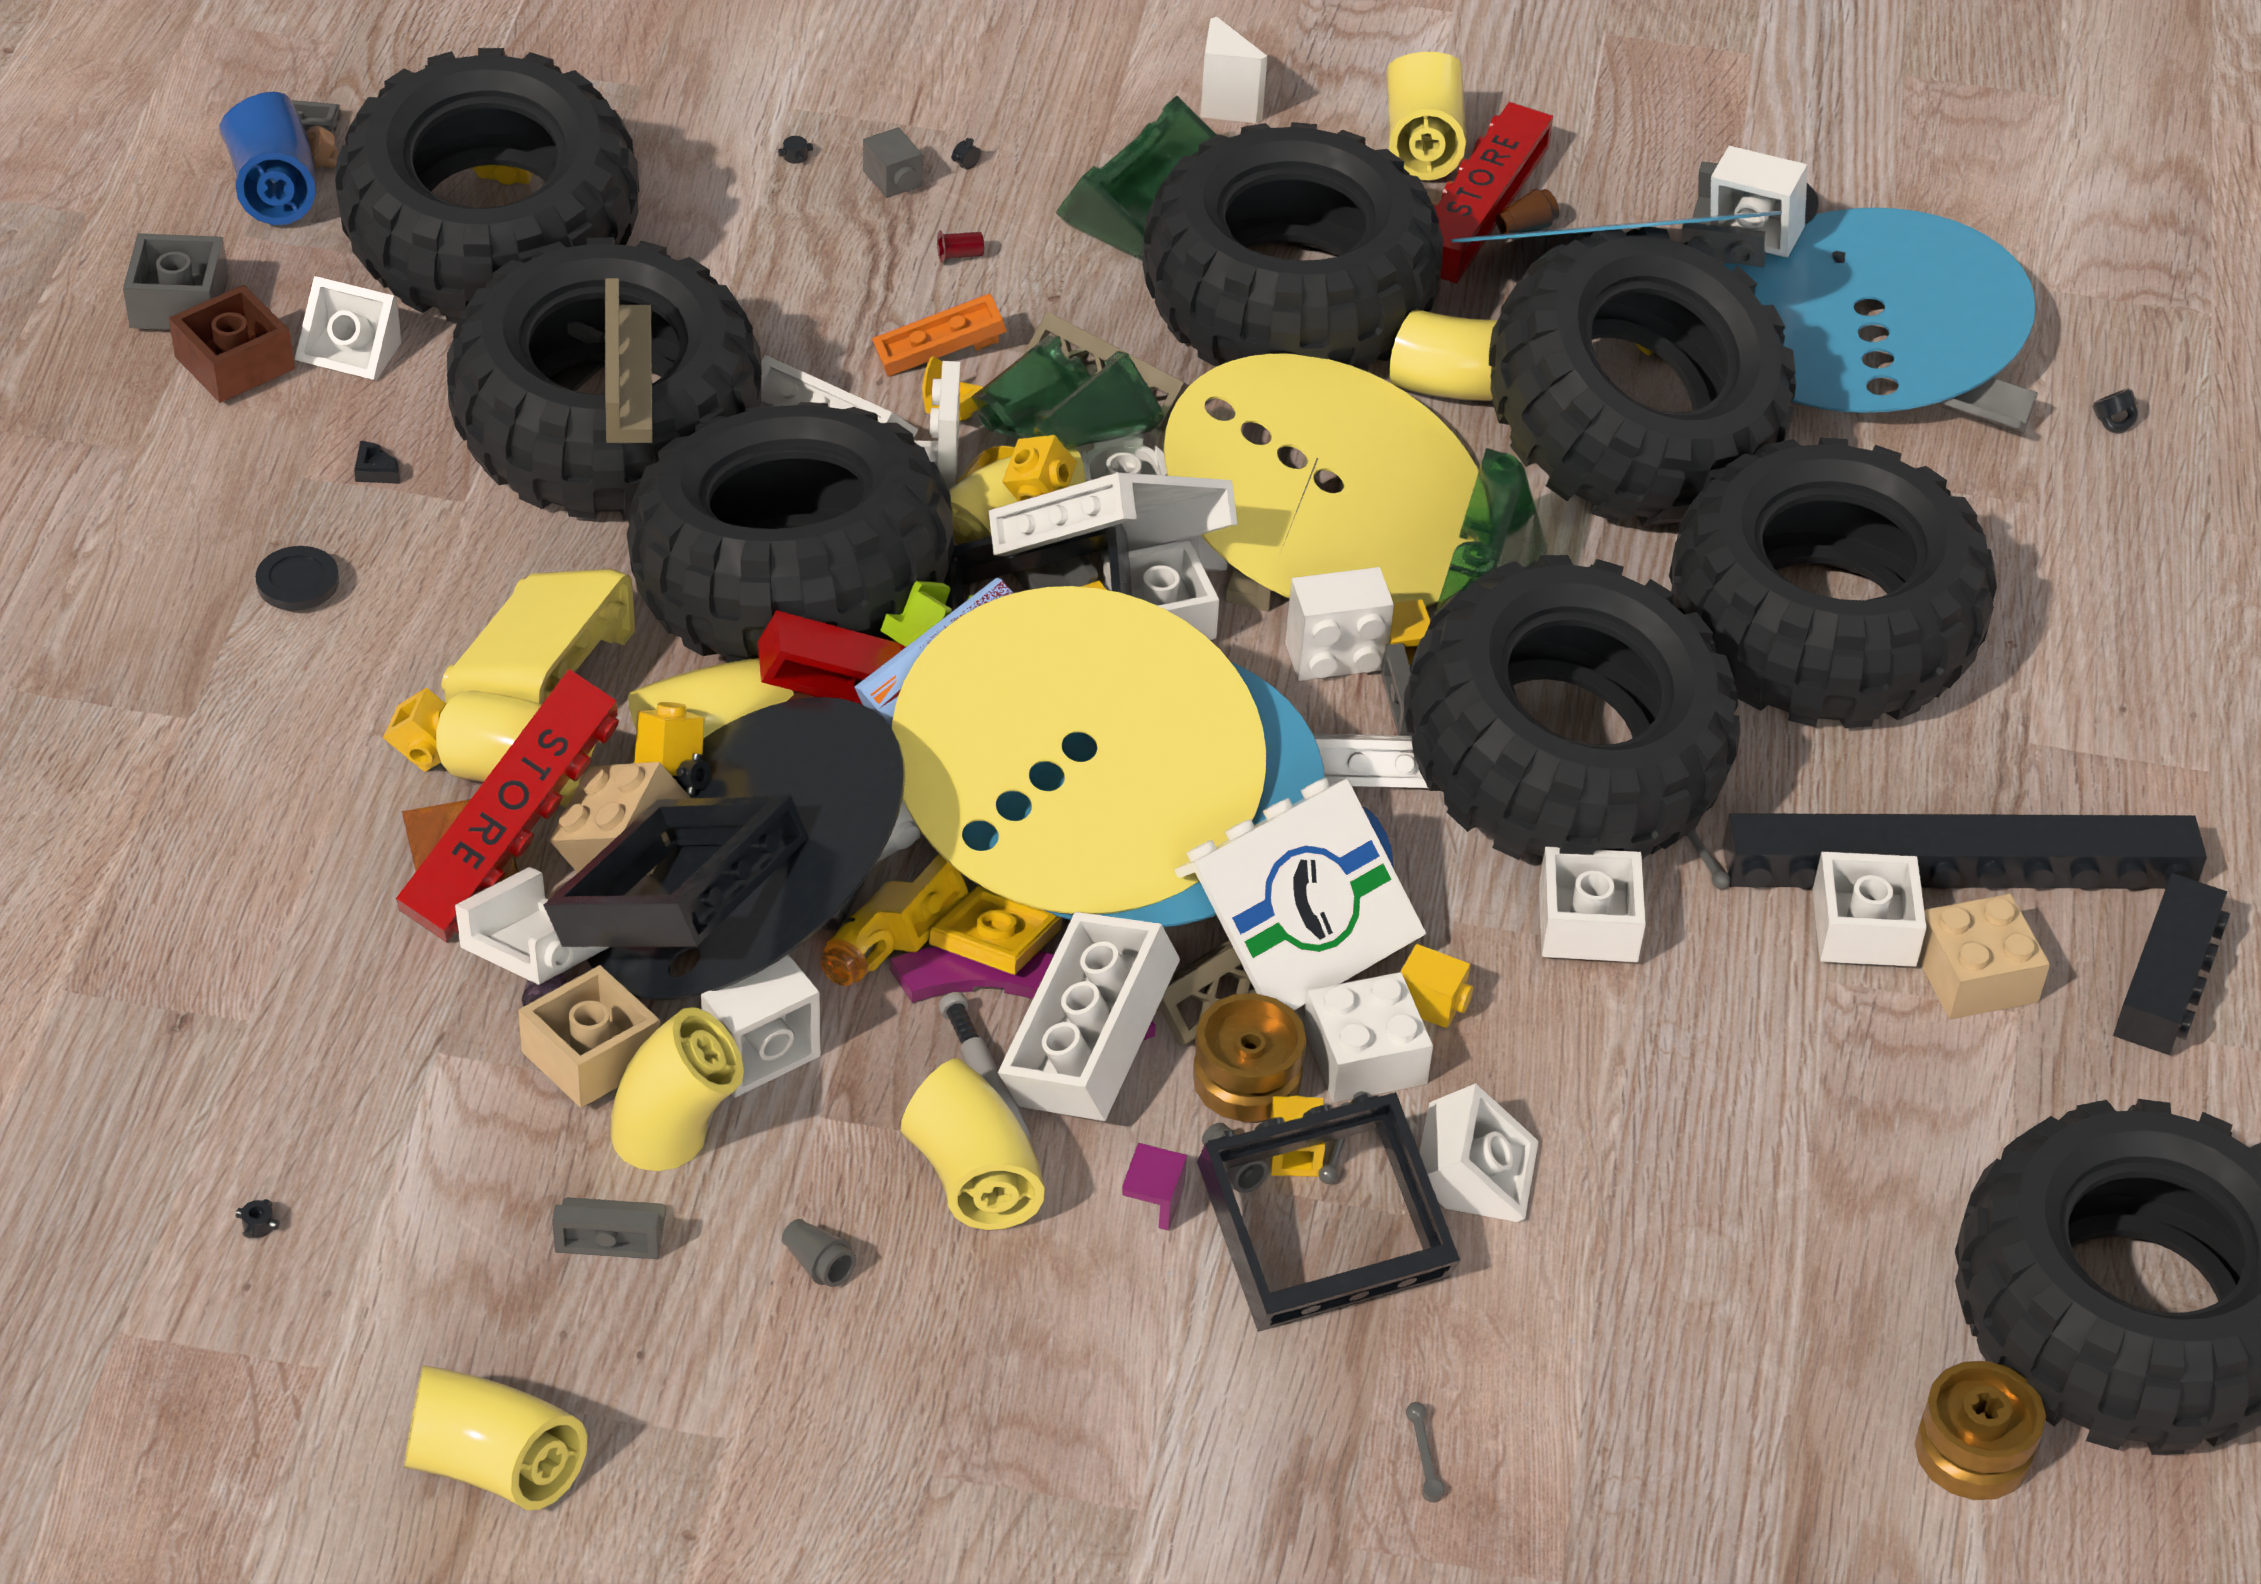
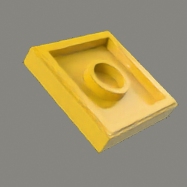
M977 886L930 929L929 944L1015 975L1061 930L1062 917L1042 909L1014 902L982 886Z

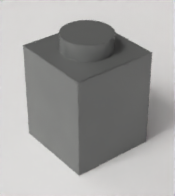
M897 127L863 139V171L886 198L922 187V153L905 133Z

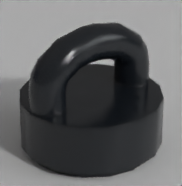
M2129 388L2105 396L2095 401L2094 405H2092L2097 419H2101L2103 426L2109 432L2120 433L2127 431L2138 419L2136 407L2138 402L2133 390ZM2124 410L2127 411L2126 419L2121 422H2113L2112 415Z

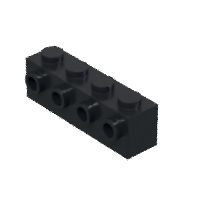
M2171 873L2124 1000L2113 1036L2167 1055L2171 1054L2176 1037L2186 1040L2196 1013L2186 1008L2188 1003L2196 1006L2199 1004L2207 978L2198 976L2199 972L2202 970L2210 973L2219 945L2210 943L2211 938L2222 939L2230 916L2229 912L2221 910L2228 891Z

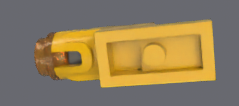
M938 854L913 883L901 881L885 882L871 899L846 919L843 925L826 942L827 946L824 948L823 957L820 962L824 974L832 982L840 986H849L852 983L860 982L869 971L877 969L893 950L918 952L930 938V929L969 894L961 872L953 867L941 854Z

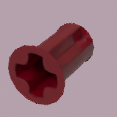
M939 230L937 235V251L940 262L943 263L944 259L983 256L984 238L982 232L943 234Z

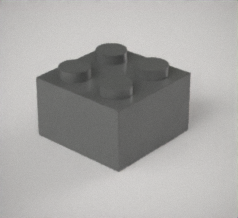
M138 233L123 286L129 327L152 330L170 329L169 317L225 293L229 274L223 237Z

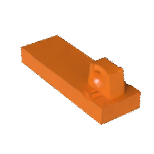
M991 293L873 337L872 341L886 375L889 377L929 362L930 357L939 358L970 345H973L975 350L978 351L992 344L999 343V334L1007 331Z

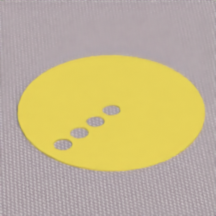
M1297 354L1248 356L1229 361L1200 376L1180 396L1170 414L1164 438V461L1167 475L1232 480L1238 525L1201 535L1202 538L1228 563L1274 592L1290 598L1291 578L1380 567L1393 603L1423 599L1425 607H1429L1459 590L1472 577L1482 561L1490 537L1491 513L1484 482L1471 456L1455 434L1426 406L1400 388L1369 372L1330 359ZM1209 399L1224 400L1233 407L1235 417L1228 421L1217 420L1207 413L1205 402ZM1249 422L1258 423L1269 431L1271 441L1265 445L1253 444L1242 435L1241 426ZM1289 446L1300 450L1308 459L1307 466L1301 469L1285 466L1277 456L1278 449ZM1316 458H1318V461H1317V463H1316V466H1315V468H1314V471H1313V473H1312V476H1311V478H1310V481H1309V483H1308V486H1307V488H1306V491H1305L1304 496H1303V498H1302V501H1301V503H1300L1301 497H1302L1303 492H1304V490H1305L1306 484H1307L1308 479H1309V477H1310V474H1311V471H1312L1313 466H1314V464H1315ZM1322 470L1333 472L1341 478L1344 489L1338 493L1325 492L1315 484L1313 476L1316 472Z
M1063 586L1025 590L985 603L961 616L942 630L914 662L903 682L896 701L892 721V730L901 745L905 762L903 800L918 829L933 848L953 867L989 891L1017 903L1058 913L1074 914L1075 912L1098 915L1135 910L1161 902L1198 883L1199 879L1196 873L1178 878L1174 869L1190 861L1186 853L1191 849L1210 840H1213L1215 846H1218L1228 840L1225 834L1226 830L1248 819L1253 820L1264 787L1266 745L1263 726L1250 691L1233 664L1204 634L1171 612L1143 599L1099 588ZM1071 733H1085L1096 742L1097 753L1088 761H1073L1062 750L1064 738ZM1046 761L1058 765L1065 776L1062 786L1054 791H1042L1033 786L1029 779V771L1035 764ZM1008 791L1021 792L1029 798L1032 810L1023 820H1007L996 809L998 797ZM974 821L988 822L996 828L999 836L998 842L993 848L986 851L973 850L963 840L962 832L964 828Z

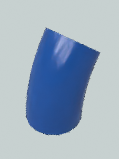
M273 91L248 97L234 105L224 115L219 124L220 134L228 149L236 172L237 198L244 210L260 222L270 225L290 224L303 218L311 209L316 195V174L310 143L300 117L291 99L285 93Z

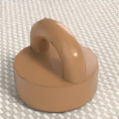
M318 125L311 127L306 131V135L310 143L315 169L323 165L328 168H335L339 152L335 146L333 133Z

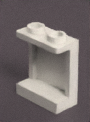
M531 867L455 905L461 948L538 985L609 948L562 947L543 906L548 901L545 898L543 874Z

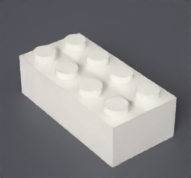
M1081 912L1074 913L998 1071L999 1076L1018 1107L1106 1121L1180 961L1162 924Z

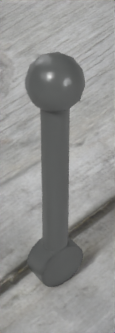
M1694 828L1685 836H1688L1713 875L1712 884L1717 889L1728 887L1730 884L1729 874L1719 869L1696 833V828Z
M1345 1102L1340 1107L1350 1105V1102ZM1346 1137L1334 1140L1327 1164L1320 1168L1318 1173L1321 1182L1332 1184L1337 1180L1338 1170L1336 1166Z
M1413 1402L1407 1407L1406 1416L1414 1424L1426 1481L1423 1485L1422 1495L1425 1500L1435 1503L1442 1499L1444 1485L1435 1476L1423 1421L1427 1415V1410L1422 1403Z

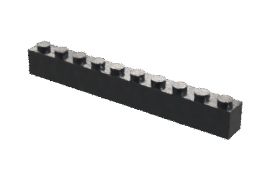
M1729 813L1722 845L1727 873L1730 876L1729 886L1752 888L1813 887L1821 852L1917 856L1921 888L2166 889L2171 873L2199 882L2207 859L2196 815Z

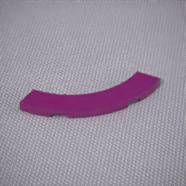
M932 947L891 958L890 971L912 1003L952 992H972L973 987L1004 988V993L1033 999L1054 955L1039 951L1013 975L939 947ZM1151 1021L1143 1041L1155 1036L1156 1025L1153 1021Z

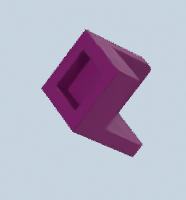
M1142 1143L1137 1144L1122 1185V1194L1126 1197L1160 1205L1159 1229L1167 1231L1170 1229L1185 1187L1187 1155Z

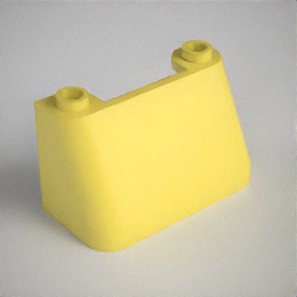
M614 569L532 573L526 579H521L517 583L512 596L455 665H450L446 669L441 683L442 690L445 691V703H448L459 692L473 690L512 696L543 704L569 669L576 672L600 640L611 644L616 642L625 645L634 634L635 619L631 577Z

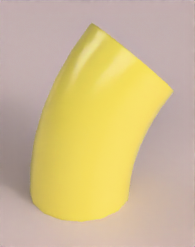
M1440 52L1407 54L1396 58L1388 64L1386 70L1389 149L1404 161V169L1410 175L1418 176L1420 180L1431 181L1451 173L1458 167L1464 157L1466 129L1462 64L1458 58Z
M1418 309L1410 312L1404 320L1393 346L1390 360L1391 384L1400 389L1436 397L1492 401L1493 397L1490 390L1492 366H1489V348L1492 328L1498 320L1451 317Z
M1075 447L1066 448L1077 461L1069 487L1086 482L1084 464L1080 453ZM1012 456L997 460L973 472L949 490L954 542L957 545L991 537L989 510L1018 502L1002 483Z
M758 658L723 663L675 675L631 691L628 701L636 731L638 711L657 710V704L660 702H676L685 704L687 712L705 717L704 739L712 732L744 715L767 706L786 702L794 693L793 690L762 683Z
M473 690L459 692L448 701L440 714L437 725L436 747L441 763L451 775L457 778L483 783L542 704L496 693ZM595 746L593 747V749H592V750L590 751V753L588 754L589 757H591ZM580 778L576 782L569 779L560 791L563 798L559 806L567 808L579 785Z
M696 1007L681 1009L647 1039L629 1062L616 1093L611 1114L610 1133L614 1150L625 1162L639 1169L663 1171L678 1168L691 1161L704 1146L707 1124L712 1113L722 1100L732 1094L742 1084L744 1068L742 1056L736 1042L725 1026L709 1012Z
M953 1058L941 1064L917 1089L907 1105L901 1120V1133L922 1152L935 1168L945 1190L948 1207L957 1220L969 1227L983 1230L1007 1229L1024 1223L1038 1212L1044 1202V1183L1041 1169L1030 1140L1001 1096L979 1073L962 1059Z
M423 1365L411 1418L404 1468L428 1472L471 1484L509 1500L525 1510H541L555 1503L571 1487L580 1473L587 1453L588 1436L580 1420L535 1396L481 1377Z

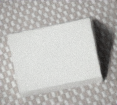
M1217 16L1211 18L1204 55L1200 117L1258 123L1263 118L1267 55Z
M314 276L294 360L377 380L402 343L397 297Z

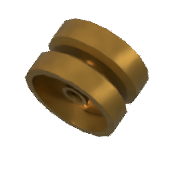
M1257 993L1233 994L1214 1002L1202 1014L1196 1029L1195 1039L1196 1054L1193 1063V1081L1195 1092L1205 1106L1222 1117L1241 1122L1271 1119L1273 1096L1290 1097L1298 1096L1303 1076L1302 1063L1305 1057L1307 1041L1304 1023L1291 1007L1276 998Z
M1964 1361L1945 1369L1931 1385L1925 1410L1919 1424L1915 1440L1919 1464L1929 1478L1951 1494L1971 1500H1993L2016 1491L2028 1477L2034 1453L2042 1436L2046 1414L2041 1396L2035 1388L2027 1384L2026 1378L2009 1367L1989 1361Z

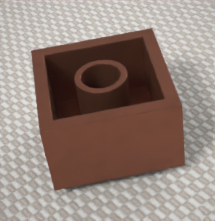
M241 285L169 317L175 358L219 403L295 369L290 330L245 285Z

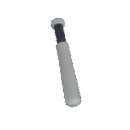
M960 992L948 993L940 999L938 1004L939 1011L944 1018L950 1019L959 1042L962 1044L960 1051L965 1062L979 1073L1001 1096L1031 1142V1133L1022 1114L999 1076V1070L985 1041L978 1036L968 1016L967 998Z

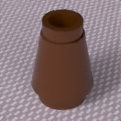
M1533 189L1496 215L1497 227L1501 234L1521 233L1550 227L1553 221L1559 217L1558 203L1548 189L1541 191Z

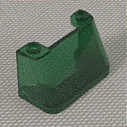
M1177 95L1163 107V112L1158 119L1152 123L1149 122L1130 144L1103 167L1096 168L1093 166L1080 178L1056 211V214L1068 226L1143 261L1146 215L1162 182L1183 156H1191L1198 151L1200 143L1217 135Z
M1052 335L1046 336L971 396L979 408L976 412L978 419L990 432L997 430L1002 434L1019 439L1055 435L1066 449L1151 432L1165 419L1159 403L1128 353L1115 352L1104 361L1106 367L1096 375L1088 373L1078 356L1068 360L1059 347L1062 345L1059 337Z
M1489 448L1485 450L1459 534L1460 538L1466 540L1469 535L1474 541L1463 542L1454 550L1435 614L1454 594L1460 590L1465 592L1471 583L1480 576L1491 572L1492 569L1514 560L1523 567H1527L1532 561H1538L1541 555H1546L1547 542L1526 471L1522 463L1508 453H1502Z

